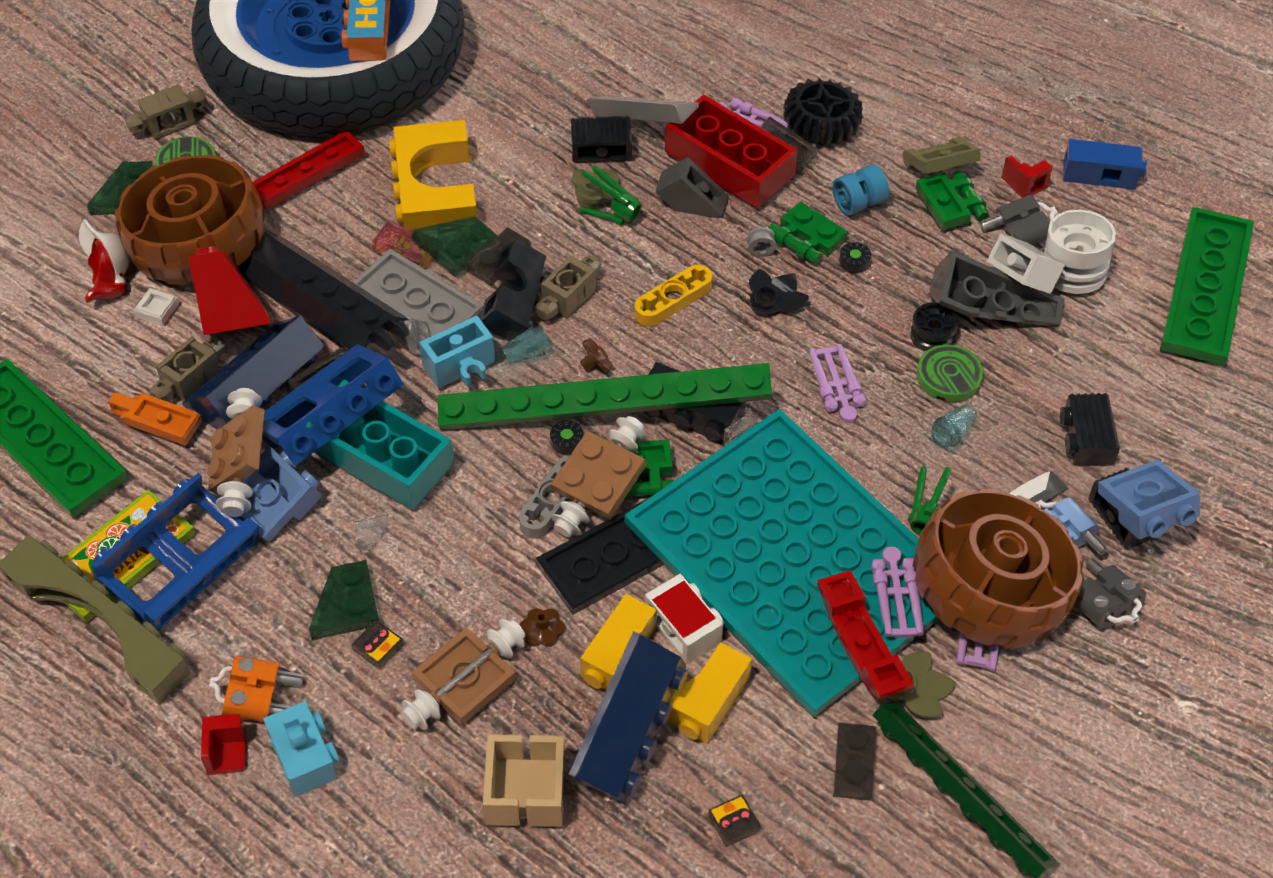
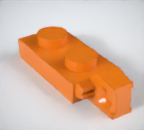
M114 392L108 401L111 413L119 416L120 421L184 446H187L202 423L201 414L142 392L139 396L135 395L133 398Z

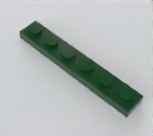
M898 702L881 704L872 716L881 724V731L890 739L898 741L907 750V757L914 764L924 767L933 776V783L941 791L951 794L960 803L959 807L963 814L969 819L977 821L988 832L989 840L997 847L1005 849L1016 860L1015 864L1023 874L1031 878H1044L1050 876L1057 869L1060 863Z

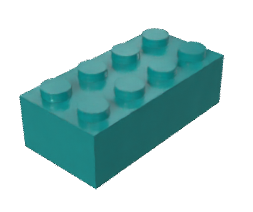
M344 379L338 387H343L349 382ZM384 401L380 402L314 452L412 510L455 464L451 439ZM307 422L306 428H310L312 423Z

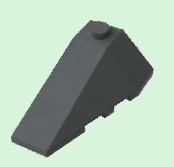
M953 250L935 268L929 292L938 304L966 316L1058 327L1060 325L1065 300L1052 293L1049 294L1023 285L1004 272Z

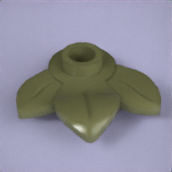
M578 169L573 173L571 182L576 187L575 195L577 202L581 206L597 208L602 201L612 203L614 197L582 176L584 169ZM601 169L618 183L619 176L616 172L609 169ZM595 172L592 174L593 176L597 177L598 179H600L601 181H603L604 183H606V182H605L602 178H600V177L598 176V174H596Z
M913 652L906 655L902 663L914 686L912 689L888 697L896 702H903L909 712L918 717L931 719L942 716V708L938 701L943 700L953 691L956 682L950 677L930 669L932 664L930 652Z

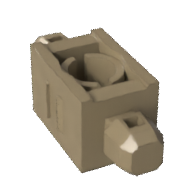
M178 84L138 99L141 113L138 114L137 112L130 115L125 122L130 133H139L148 128L156 139L195 124L196 121L192 110L197 111L203 108L208 101L202 90L188 92V95H186Z
M570 255L541 283L542 299L536 306L537 316L547 320L559 313L568 319L596 291V275L601 269V260L594 255H590L580 261Z
M217 335L209 338L202 344L193 336L190 337L156 366L160 380L151 387L150 395L168 401L174 395L182 401L187 399L220 370L217 359L226 351L227 345L225 340Z

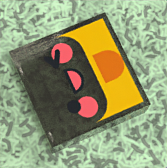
M375 620L351 645L354 652L380 670L404 646L403 638L378 620Z
M743 794L708 809V816L725 847L760 832L761 826Z

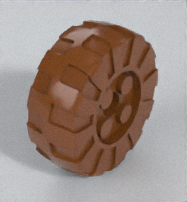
M216 155L182 156L148 169L139 175L140 177L133 184L127 186L119 198V208L115 210L116 227L120 241L131 262L145 276L153 280L167 281L168 284L186 285L187 282H193L188 256L196 255L195 249L217 246L218 251L226 252L235 266L238 267L250 257L251 251L254 247L258 246L264 233L265 218L262 202L248 173L234 161L229 162L223 157Z
M981 488L974 492L966 493L963 491L948 498L941 508L938 507L919 536L912 565L916 567L915 583L922 599L925 598L934 610L933 614L949 628L953 627L965 634V637L987 646L996 644L1002 645L1004 648H1018L1029 646L1035 640H1044L1066 619L1079 595L1083 582V576L1081 575L1083 568L1082 556L1078 545L1074 544L1068 535L1069 531L1054 515H1050L1038 507L1039 504L1020 495L1015 496L1003 493L997 489Z

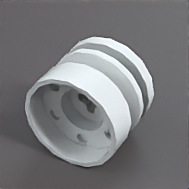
M1069 210L1056 215L1050 221L1044 253L1065 265L1054 288L1067 293L1082 294L1095 291L1106 282L1116 232L1113 224L1104 216L1092 211Z

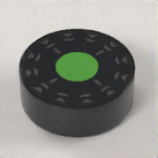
M851 242L841 248L839 263L843 269L848 272L859 273L869 267L871 251L866 245Z
M573 421L558 422L550 431L552 448L561 454H571L584 436L583 429Z

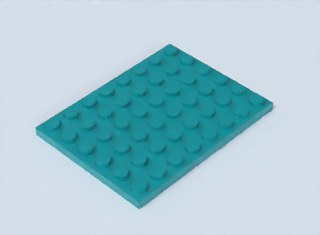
M781 409L766 417L625 514L624 523L676 576L681 574L689 584L694 583L697 586L702 600L710 609L715 608L719 612L724 626L813 717L862 680L846 655L832 626L817 586L818 580L848 570L852 571L866 597L865 607L892 656L919 636L895 638L885 635L877 588L874 587L873 574L875 573L872 572L871 568L872 561L874 559H882L884 549L891 546L898 548L901 552V559L897 567L903 570L904 558L914 557L919 538ZM885 564V571L889 570V565ZM904 575L900 576L899 579L901 587H907L905 585ZM887 576L888 586L886 588H892L891 577ZM919 593L923 631H925L939 619L933 614L934 610L926 599H922ZM902 595L907 628H916L910 596ZM888 596L891 628L895 629L898 628L894 596Z

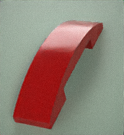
M848 570L818 580L817 586L837 637L850 662L868 689L878 699L912 689L914 683L898 654L892 656L865 607L866 597L852 571Z

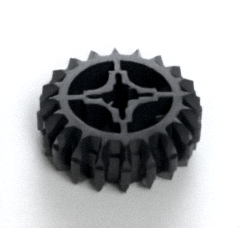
M818 77L817 81L814 82L807 79L805 84L798 82L795 88L790 89L784 101L783 117L784 121L787 122V129L794 131V137L802 136L804 142L814 141L815 146L818 143H824L828 147L831 142L839 145L842 140L849 141L851 136L856 135L859 125L862 123L863 107L862 102L859 101V94L852 93L851 87H843L842 82L833 83L831 78L828 81H822Z

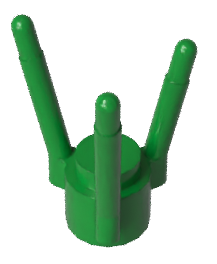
M596 165L592 166V170L606 183L586 170L582 171V176L614 197L610 209L614 210V214L586 207L579 208L581 213L611 220L620 226L624 221L632 223L636 219L642 207V202L639 198L626 191Z
M925 466L920 468L912 511L907 519L910 522L911 529L918 535L921 534L938 507L941 508L937 503L951 473L950 467L944 469L931 500L924 502L923 505H921L927 468Z

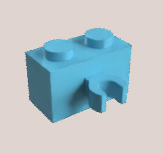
M478 316L472 317L419 342L422 366L438 389L460 378L464 385L470 386L471 377L469 374L478 373L482 379H485V366L495 362L493 336Z
M304 701L263 718L269 738L294 797L337 780L334 765L340 763L332 742L325 744L321 734L326 733V729L318 711L311 714L307 702Z

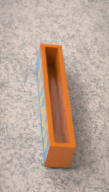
M345 0L346 7L349 10H344V26L347 30H342L343 48H348L350 61L386 60L390 0Z

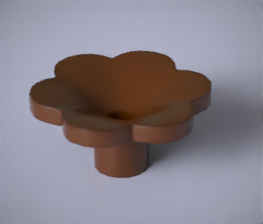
M588 338L582 342L588 355L580 363L587 371L596 364L605 372L613 368L607 353L594 340Z
M534 608L528 612L527 618L520 622V626L526 635L527 644L533 647L541 644L545 647H552L557 643V637L565 632V624L559 620V614L554 609L543 611L539 608Z

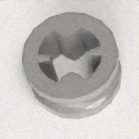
M756 227L748 232L747 242L750 254L757 257H765L775 251V235L772 229Z

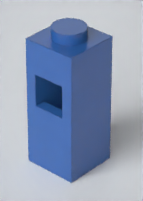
M1069 139L1063 160V181L1136 190L1139 178H1144L1147 160L1142 159V147Z

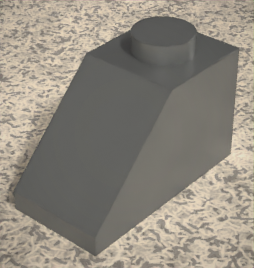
M688 157L662 171L655 192L675 211L713 218L723 216L728 194Z

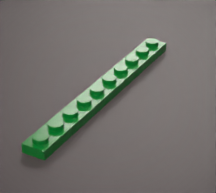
M763 363L437 395L438 427L442 431L773 399L770 364Z

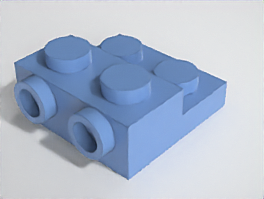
M268 446L260 455L259 470L242 480L244 484L251 487L253 493L247 499L251 503V509L241 516L245 520L248 517L259 526V534L268 542L274 538L292 517L300 520L323 496L316 489L320 482L306 470L301 474L295 469L298 464L296 466L293 465L284 450L278 453L271 446Z
M1158 459L1098 482V493L1119 510V523L1139 540L1148 536L1159 538L1168 528L1179 524L1189 526L1200 516V492Z

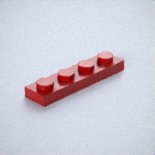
M346 130L253 181V184L258 191L263 209L271 208L364 156V146Z

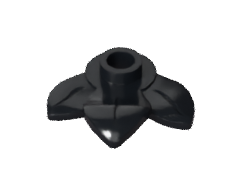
M759 269L750 277L749 287L752 291L750 306L759 314L770 315L777 311H797L803 308L809 301L808 295L796 292L797 281L794 273L771 278L764 270Z

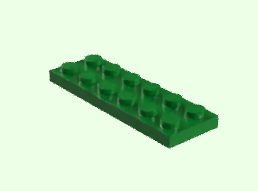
M1192 206L1160 350L1225 366L1229 355L1254 221Z
M5 359L0 363V448L72 519L128 479L126 470L11 361Z

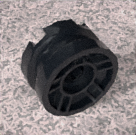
M932 302L923 304L916 309L910 330L911 340L916 347L926 352L934 346L953 345L958 327V316L954 310Z

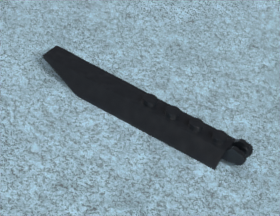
M265 228L258 246L254 247L250 257L237 267L244 279L297 315H301L303 319L349 350L357 344L367 348L370 342L371 344H377L387 351L394 347L393 339L387 333L388 331L402 339L410 334L405 324L410 321L409 318L295 244Z

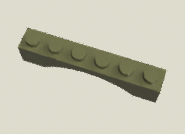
M26 536L0 561V571L5 579L30 600H50L68 603L83 608L103 620L119 639L124 655L125 670L133 684L160 705L191 673L185 662L187 658L185 652L173 642L168 646L159 639L161 634L147 621L142 625L133 618L135 613L125 603L119 600L115 604L108 598L109 592L96 580H93L91 583L86 581L82 577L84 575L83 571L74 562L68 560L64 563L57 557L59 555L58 551L49 542L42 540L39 543L32 536Z

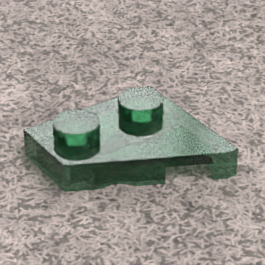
M122 162L88 202L89 214L114 215L115 210L119 208V198L128 185L133 184L140 177L139 175L154 167L153 162Z
M474 216L415 229L412 232L411 239L452 275L456 276L495 244L498 235Z
M367 560L331 567L309 627L311 641L380 626Z

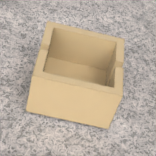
M487 734L482 804L485 825L520 826V819H527L528 826L563 827L566 758L564 736L530 735L531 760H524L522 735Z

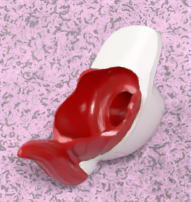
M84 219L79 229V241L82 249L89 257L88 265L93 270L92 283L94 284V287L87 292L85 301L89 303L92 300H107L120 297L126 291L123 275L129 266V256L124 250L119 235L98 232Z

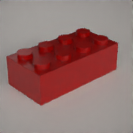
M704 94L695 101L698 102L699 107L682 124L668 123L665 125L666 153L679 161L688 157L715 183L757 209L795 176L798 149Z

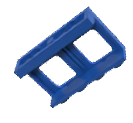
M357 344L264 412L262 440L267 447L271 446L273 449L279 446L282 447L293 465L296 466L402 387L404 383L387 357ZM344 379L349 382L343 387H338ZM366 382V386L362 388L361 385ZM307 422L312 423L310 428H306Z
M197 473L190 480L184 479L175 487L173 495L165 502L159 501L153 505L142 522L138 525L133 524L129 526L121 535L120 541L112 548L106 547L97 554L92 564L94 579L118 601L120 600L125 603L142 623L147 621L159 631L258 541L259 526L249 517L243 522L238 517H230L223 514L215 505L217 498L202 486V475ZM193 503L199 505L225 529V533L201 554L191 552L166 529V525L174 517ZM139 549L147 550L174 575L172 581L149 601L140 600L113 575L114 570Z

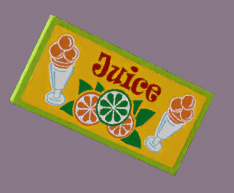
M148 489L60 560L64 563L68 560L74 562L83 571L84 575L82 577L91 583L95 580L92 564L97 554L106 547L112 548L120 541L121 535L129 526L133 524L138 525L147 517L151 507L162 500ZM179 514L166 525V529L183 544L196 534L194 527ZM139 549L114 570L113 575L129 589L159 565L160 562L147 550ZM110 594L108 596L111 601L116 600L113 595ZM64 603L85 623H88L95 617V615L83 608Z

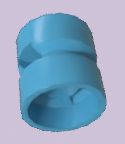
M876 164L858 169L855 174L848 173L834 179L832 184L835 202L842 213L847 216L863 211L867 206L873 207L887 201L890 194L887 178Z

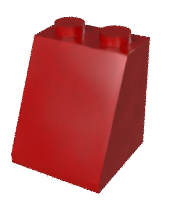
M217 246L197 248L195 249L196 255L188 256L204 335L272 323L271 315L226 252L218 251Z

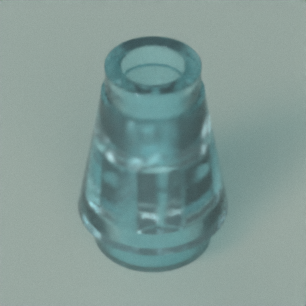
M532 325L501 347L509 364L546 355L545 351L552 349L542 325L535 328Z
M965 404L937 418L931 428L933 440L944 448L957 446L976 420L975 410Z

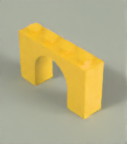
M465 120L393 127L395 139H389L391 158L396 157L397 160L391 161L393 179L399 180V182H393L395 201L401 200V204H395L397 223L403 222L405 235L478 227L473 184L432 187L424 185L415 179L422 171L432 166L470 162Z
M628 594L624 595L580 657L581 677H583L586 683L594 688L607 690L633 631L649 639L656 630L657 609ZM720 642L701 672L692 680L686 682L681 691L675 690L670 701L673 708L667 723L678 728L687 738L692 740L699 739L708 744L750 679L753 658Z

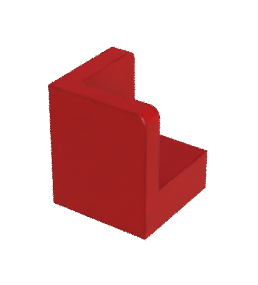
M1011 155L1005 159L1001 178L1023 198L1030 194L1035 195L1048 188L1053 167L1046 160L1030 167L1027 163L1021 164Z
M241 714L202 717L201 760L207 775L245 771L246 729Z

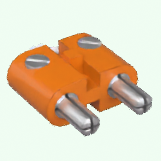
M235 655L233 665L223 668L219 676L211 677L209 687L215 690L216 700L223 704L222 715L241 714L242 719L264 722L263 718L292 707L272 703L276 683L300 687L303 675L280 671L278 662ZM227 672H231L225 698H222L221 689L216 683L220 682Z

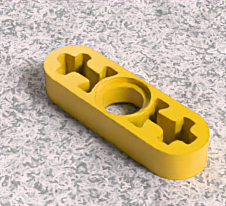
M692 265L640 296L635 301L636 321L643 326H655L708 294L712 288L711 270L704 265ZM676 291L682 296L678 299H669L665 295L668 292Z

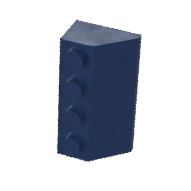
M301 315L274 323L185 399L182 404L185 408L201 414L202 420L217 430L232 420L226 414L227 407L231 405L228 402V395L231 392L240 388L252 389L262 398V404L259 408L264 407L272 400L270 394L277 388L283 389L295 380L294 373L301 367L305 369L318 359L316 354L324 345Z
M633 631L569 771V775L584 786L622 803L626 802L628 796L633 797L641 782V775L638 774L644 760L648 762L656 749L657 740L654 737L660 725L665 726L670 718L673 708L670 701L675 690L681 691L686 682L688 670H685L687 664L682 657Z

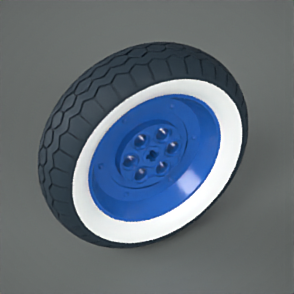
M197 0L191 29L193 50L198 67L211 90L226 106L247 120L270 130L297 136L335 137L346 130L351 134H357L359 131L366 132L388 125L412 113L427 102L445 83L455 67L462 48L464 37L461 0H390L386 60L350 61L348 48H343L342 30H347L344 26V10H349L346 7L345 0Z

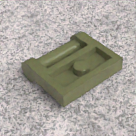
M961 137L952 138L949 140V143L921 150L912 148L903 151V161L907 168L915 167L929 176L941 174L942 170L952 167L956 169L966 168L970 166V163L981 160L980 148Z

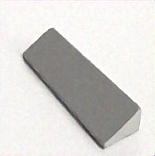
M618 96L588 98V103L594 116L626 117L628 115L632 120L682 124L699 107L698 102Z

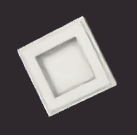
M149 288L135 307L134 313L136 318L164 326L180 303L177 296Z

